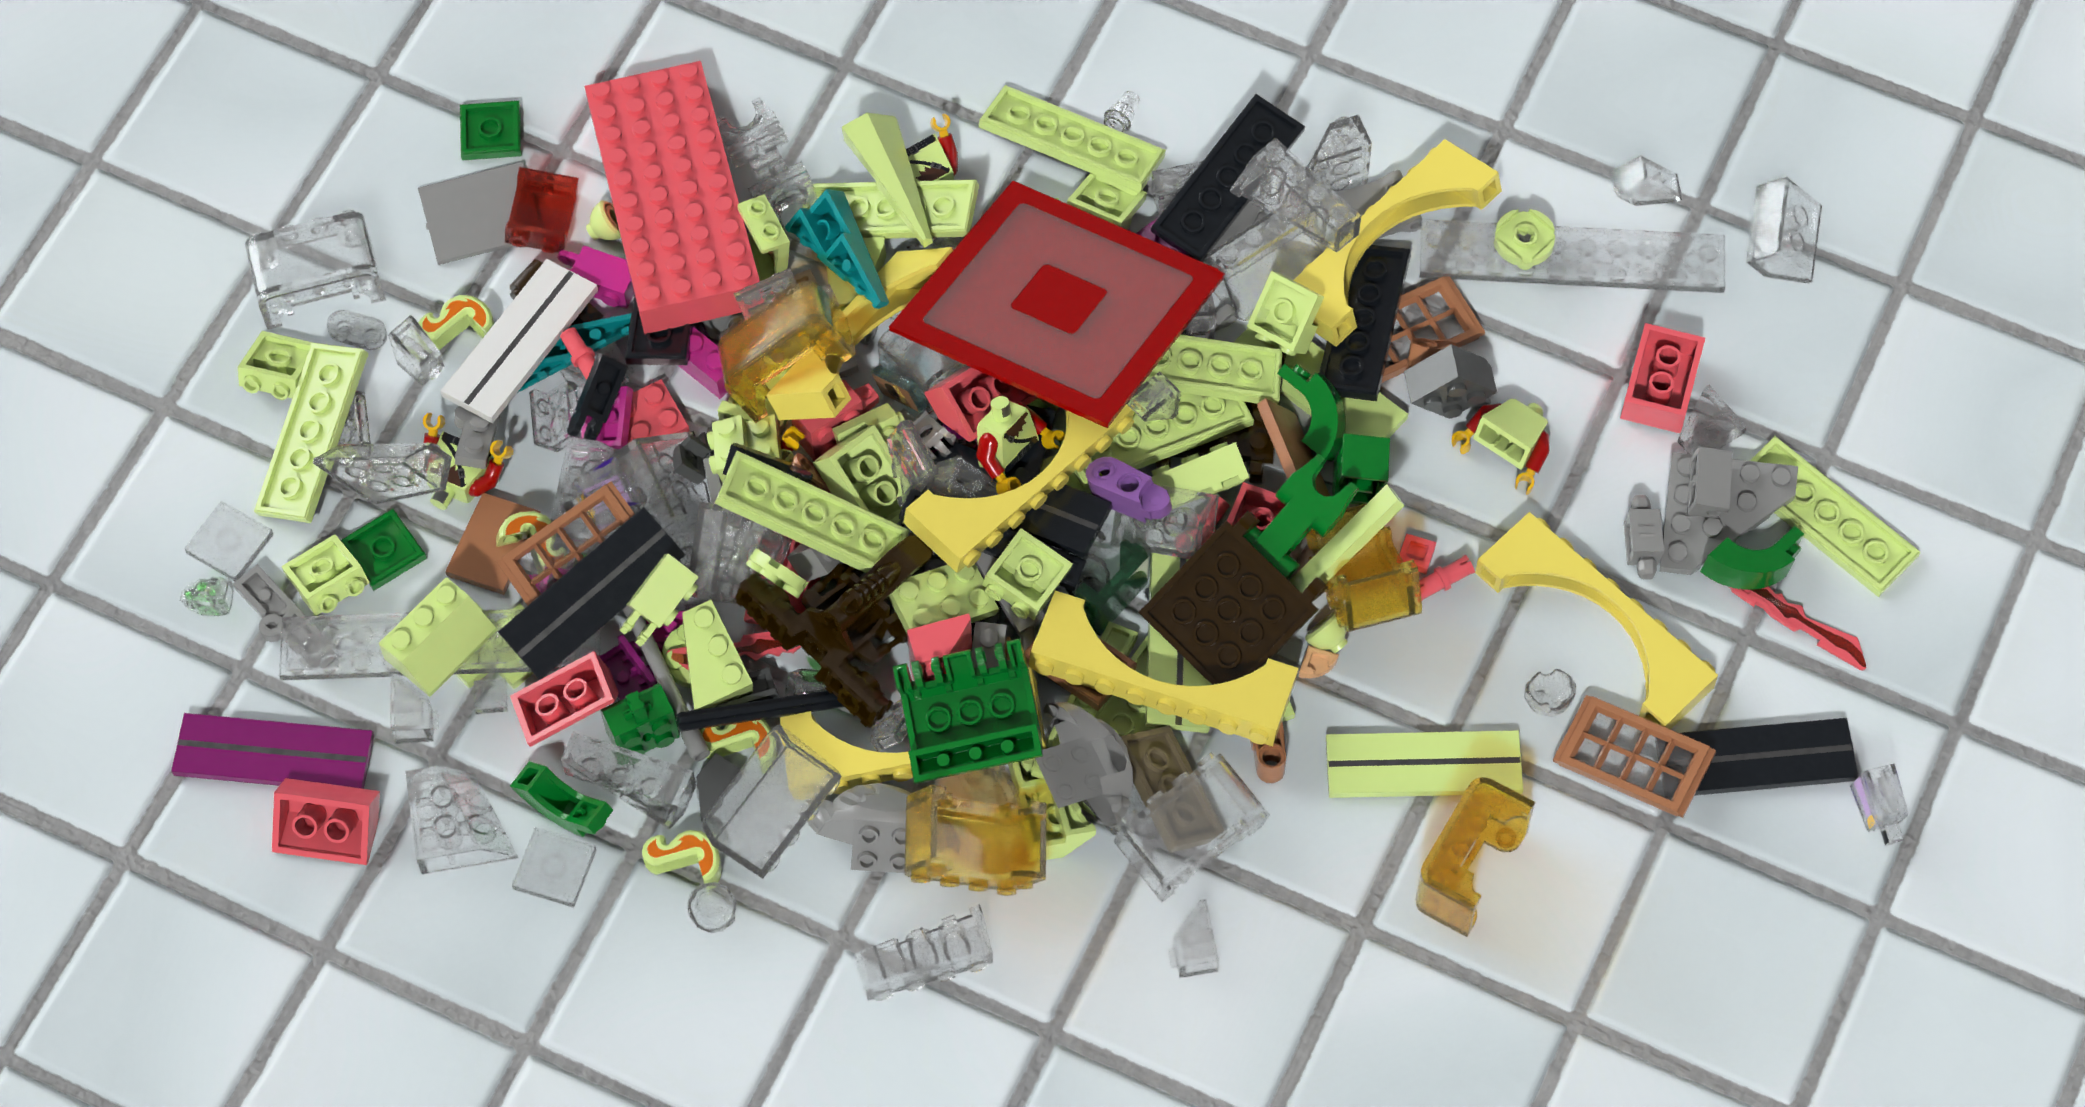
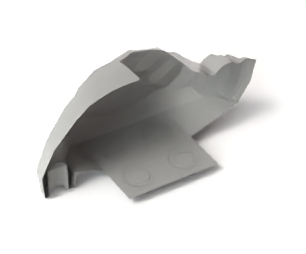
M1068 702L1046 703L1043 712L1053 717L1050 727L1056 728L1060 745L1044 749L1043 757L1035 759L1057 807L1061 808L1087 800L1105 826L1114 827L1118 825L1127 813V808L1130 805L1128 797L1131 795L1133 787L1132 763L1124 741L1106 722L1095 718L1079 706Z
M882 783L857 785L841 793L833 802L824 800L821 804L815 805L805 815L808 825L816 834L853 845L851 870L914 874L916 852L919 848L936 846L938 853H942L944 849H952L954 854H958L959 839L951 825L935 809L903 788Z

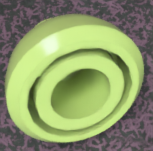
M601 200L596 204L590 215V223L586 225L588 234L594 240L599 238L617 240L621 238L613 204L608 201Z
M1334 611L1327 615L1308 631L1305 640L1315 648L1337 653L1348 643L1345 639L1346 623L1342 614Z

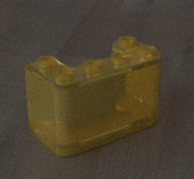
M803 281L724 335L717 345L725 389L755 423L768 415L765 400L768 399L766 395L770 389L765 383L808 353L814 351L822 361L827 358V355H836L843 362L856 355L847 316L821 286L813 281Z
M1366 504L1347 508L1343 518L1324 538L1311 529L1306 535V541L1309 549L1313 552V556ZM1384 526L1326 583L1328 588L1325 592L1330 610L1335 609L1338 626L1340 628L1344 627L1347 632L1422 614L1418 567L1414 560L1403 562L1393 544L1390 526Z
M1479 777L1473 780L1422 865L1415 897L1418 910L1424 915L1468 937L1477 919L1476 907L1482 896L1477 892L1475 893L1472 884L1475 874L1468 870L1484 843L1504 853L1517 850L1528 833L1535 801L1493 779Z
M930 785L906 796L904 874L911 877V882L928 883L932 880L939 881L942 887H958L960 884L968 886L970 891L981 892L994 889L997 890L998 895L1004 896L1015 895L1019 889H1031L1033 884L1046 880L1047 803L1030 801L1029 807L1022 809L1021 806H1016L1014 802L997 805L953 798V793L946 792V787Z

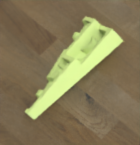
M867 112L842 126L845 143L875 179L878 190L925 248L932 244V236L896 117Z
M1035 758L1008 764L1032 863L1065 857L1096 835L1095 826L1087 821L1078 803L1058 808L1046 781L1031 775V769L1036 761Z

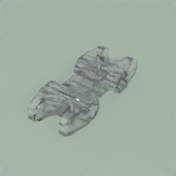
M760 98L752 101L756 115L748 125L743 127L732 126L723 116L717 118V123L726 153L735 169L749 162L759 180V183L747 188L751 198L765 194L781 226L785 230L781 219L783 210L795 203L804 204L810 209L817 200L816 190L802 161L789 168L787 167L777 148L788 143L789 140L775 113Z

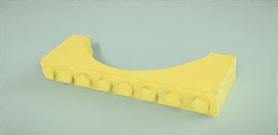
M1446 139L1437 147L1432 148L1421 162L1412 167L1407 172V175L1396 185L1391 186L1378 202L1371 205L1365 214L1354 224L1349 225L1335 242L1329 244L1324 252L1313 262L1307 264L1304 270L1293 280L1324 296L1313 324L1318 326L1316 334L1337 347L1357 328L1353 308L1348 303L1350 282L1359 260L1376 239L1397 224L1426 212L1454 207H1477L1482 210L1502 192L1498 171Z
M952 247L896 252L877 273L889 304L877 309L872 306L873 303L865 296L858 294L768 392L766 396L779 420L835 418L851 400L839 376L841 366L848 354L873 329L906 307L953 251Z
M1128 401L1108 428L1065 410L1066 431L1063 443L1051 463L1031 481L1014 490L980 498L946 497L934 495L931 491L927 490L905 509L903 523L956 573L965 566L970 568L979 560L983 550L987 547L993 548L1001 541L1005 531L1010 527L1012 529L1018 527L1025 519V514L1032 508L1034 510L1040 508L1047 500V495L1054 489L1059 491L1068 482L1069 476L1076 470L1081 472L1090 463L1091 457L1096 452L1103 453L1111 445L1113 438L1118 433L1125 434L1134 424L1133 416L1136 406Z
M1530 512L1527 513L1478 558L1475 573L1497 593L1503 588L1517 586L1557 588L1585 597L1610 613L1631 637L1643 665L1646 698L1640 710V717L1672 729L1714 689L1718 674H1716L1714 667L1709 662L1700 660L1693 654L1686 642L1681 639L1677 640L1671 635L1664 623L1649 616L1637 600L1627 597L1614 580L1605 578L1597 571L1595 564L1591 560L1582 558L1574 551L1571 543L1553 533L1550 526L1542 518H1536Z
M1054 591L1030 652L1029 667L1037 673L1058 677L1072 685L1086 686L1095 689L1103 695H1114L1126 699L1134 705H1145L1157 709L1166 715L1173 714L1188 719L1191 723L1197 725L1204 724L1219 729L1222 733L1228 735L1235 734L1247 738L1253 743L1266 744L1273 747L1295 686L1299 668L1268 658L1266 665L1256 671L1220 684L1184 686L1158 681L1128 667L1104 646L1087 619L1084 611V599Z
M1029 667L1041 730L1042 748L1044 750L1047 749L1037 683L1032 668ZM811 711L780 717L788 786L795 799L812 800L821 794H841L857 785L881 783L891 780L903 782L913 777L908 751L899 753L876 752L850 745L824 730L816 722Z

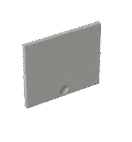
M523 161L418 188L427 221L426 229L429 230L438 265L544 238L534 205L535 198L531 194Z

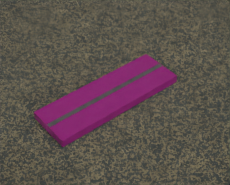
M184 713L171 772L173 776L280 786L285 778L364 789L374 733L372 730Z

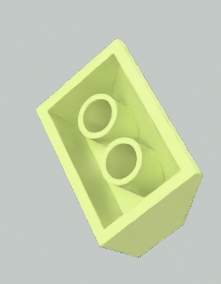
M874 424L833 446L812 462L833 495L896 524L901 521L898 519L911 488H915Z
M446 577L379 642V646L387 662L431 697L497 629L471 597Z

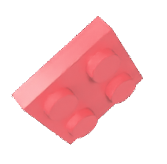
M662 379L633 392L627 446L634 458L690 432L687 422Z

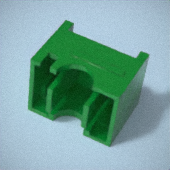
M1343 433L1342 446L1338 456L1334 458L1332 496L1352 482L1359 490L1350 504L1366 505L1388 483L1390 438Z

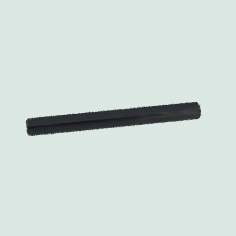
M821 691L680 712L676 715V723L679 731L683 732L783 717L809 711L816 712L843 708L844 706L833 693Z

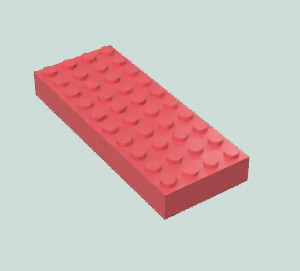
M701 61L584 86L644 334L765 308L758 272L744 220L738 211L739 201Z

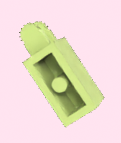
M664 554L626 604L633 609V612L619 631L624 635L630 632L635 622L642 616L649 624L637 636L635 643L641 647L656 628H660L663 624L668 627L679 613L675 609L682 598L688 601L698 588V585L695 584L698 576L670 554Z

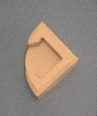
M1308 645L1298 677L1317 678L1325 675L1336 665L1339 654Z

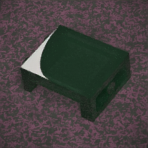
M1126 539L1120 543V570L1099 593L1084 582L1075 591V597L1085 600L1084 611L1094 632L1099 636L1104 632L1108 622H1113L1148 584L1149 556L1146 550L1137 543L1132 544Z

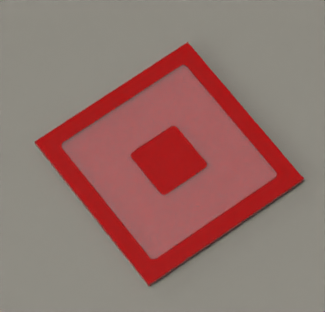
M1012 181L890 324L889 331L1108 428L1222 282L1226 272L1016 181Z

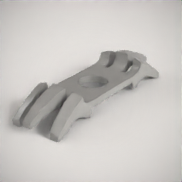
M913 397L912 400L920 416L915 418L904 408L900 411L909 423L907 428L902 430L903 435H908L910 440L924 452L929 460L937 458L930 450L932 446L941 456L947 457L951 452L941 439L944 437L953 446L957 439L956 436L934 420ZM933 428L926 437L919 438L926 429Z

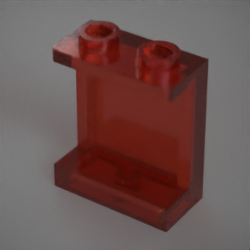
M519 167L517 188L509 221L506 222L505 243L516 247L541 249L547 253H559L561 250H565L578 197L579 178Z

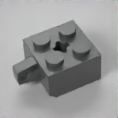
M1452 344L1404 371L1411 404L1449 419L1460 416L1463 411L1470 407L1481 408L1484 405L1491 404L1489 397L1497 393L1492 367L1487 360Z

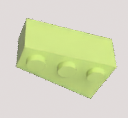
M1227 442L1210 448V453L1199 457L1198 453L1181 459V465L1170 469L1169 465H1165L1151 471L1153 483L1168 490L1172 503L1171 511L1249 481V475L1236 442L1230 445Z
M712 600L682 612L694 710L714 708L718 704L739 699L753 693V682Z

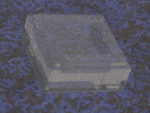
M506 678L474 681V710L476 714L508 712Z

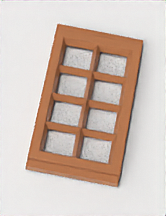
M1450 275L1438 278L1402 295L1381 383L1404 373L1407 367L1410 343L1414 338L1430 340L1448 339L1452 340L1458 347H1462L1485 335V330Z
M610 481L496 562L528 606L635 515V513L612 481Z
M1586 695L1553 758V762L1658 809L1683 818L1716 754V750L1596 697Z

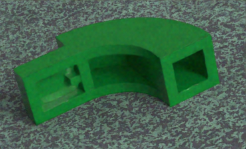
M1284 364L1277 374L1301 392L1311 408V425L1301 441L1317 454H1320L1325 460L1333 462L1342 446V437L1346 428L1345 410L1340 395L1334 385L1324 375L1315 372L1309 380L1311 374L1299 364H1296L1294 367Z
M1794 526L1776 544L1763 550H1751L1741 547L1727 537L1707 556L1700 572L1717 583L1736 589L1754 590L1769 587L1787 576L1795 561L1794 558L1802 549L1799 543L1804 533Z
M530 761L510 785L522 799L560 827L581 837H584L586 833L595 835L605 825L607 818L613 812V809L607 802L577 792L561 781L547 766Z

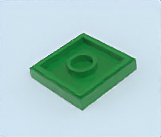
M519 101L460 105L462 161L522 156L521 108Z
M394 509L389 510L340 540L361 565L369 581V586L373 591L427 559L425 552Z

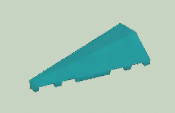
M826 189L810 209L800 208L785 225L786 231L795 234L803 246L811 248L817 254V258L843 281L853 285L859 295L865 296L873 303L872 306L874 308L880 309L887 306L889 300L845 193L843 191Z
M632 313L575 324L569 328H576L587 347H591L596 352L629 334ZM561 338L517 393L572 365V356Z

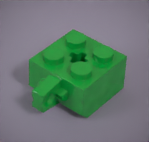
M660 683L639 693L635 691L625 696V699L600 710L606 733L621 763L626 760H637L645 752L656 747H667L675 739L679 738L674 711Z

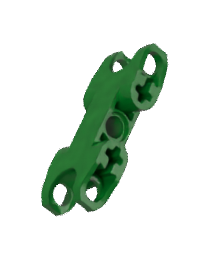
M1317 454L1307 464L1292 473L1277 491L1275 497L1286 506L1262 532L1255 526L1244 536L1288 580L1300 566L1290 556L1291 552L1311 529L1322 538L1330 533L1343 518L1349 504L1359 490L1356 485L1350 482L1334 496L1319 494L1316 489L1315 480L1326 462L1320 454Z

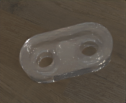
M348 310L335 311L328 317L327 329L331 338L335 341L366 350H375L382 347L387 340L385 325L377 318ZM342 327H348L346 331H339ZM370 335H377L375 338L368 339Z

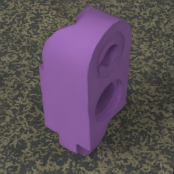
M1098 458L1090 463L1086 469V478L1092 495L1112 502V510L1146 523L1145 518L1150 520L1166 517L1172 510L1168 490L1154 484L1151 476L1116 458Z

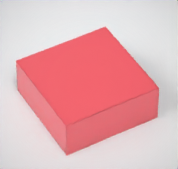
M1406 533L1397 560V566L1427 574L1437 542Z

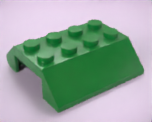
M1021 639L1007 641L1010 657L1008 661L1003 644H995L994 652L999 666L988 668L986 654L982 647L975 648L978 667H975L970 649L943 655L946 674L943 673L939 656L932 657L931 669L935 676L933 681L925 682L923 669L919 661L911 662L915 681L911 679L907 663L893 666L896 688L901 695L911 751H908L915 784L1043 757L1041 730Z

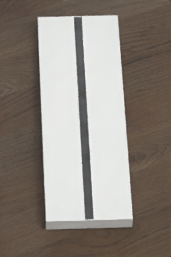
M546 259L441 389L442 397L493 424L559 341L562 332L571 326L598 292L597 284Z

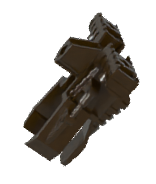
M917 535L908 536L889 550L861 579L859 577L864 573L863 571L845 563L842 565L838 564L822 581L816 582L810 589L804 591L801 602L806 610L802 613L795 611V608L790 604L789 597L782 588L777 585H770L765 579L763 580L758 572L751 574L748 579H744L740 583L735 602L740 607L743 606L748 611L746 613L764 630L767 629L771 633L770 636L774 640H778L786 651L800 645L804 652L821 666V669L814 678L819 683L822 682L830 694L836 695L838 697L837 700L853 716H857L865 727L871 728L876 724L877 720L880 721L883 718L885 712L891 709L893 701L885 697L878 681L873 675L866 671H860L850 661L856 658L867 666L873 667L879 659L889 654L893 647L899 643L907 642V633L897 613L895 612L890 615V606L884 600L908 577L930 561L932 549ZM833 579L837 583L836 587L824 596H821L820 594L825 590L826 585ZM890 637L895 638L891 642L884 643L876 649L872 644L875 638H877L881 643Z

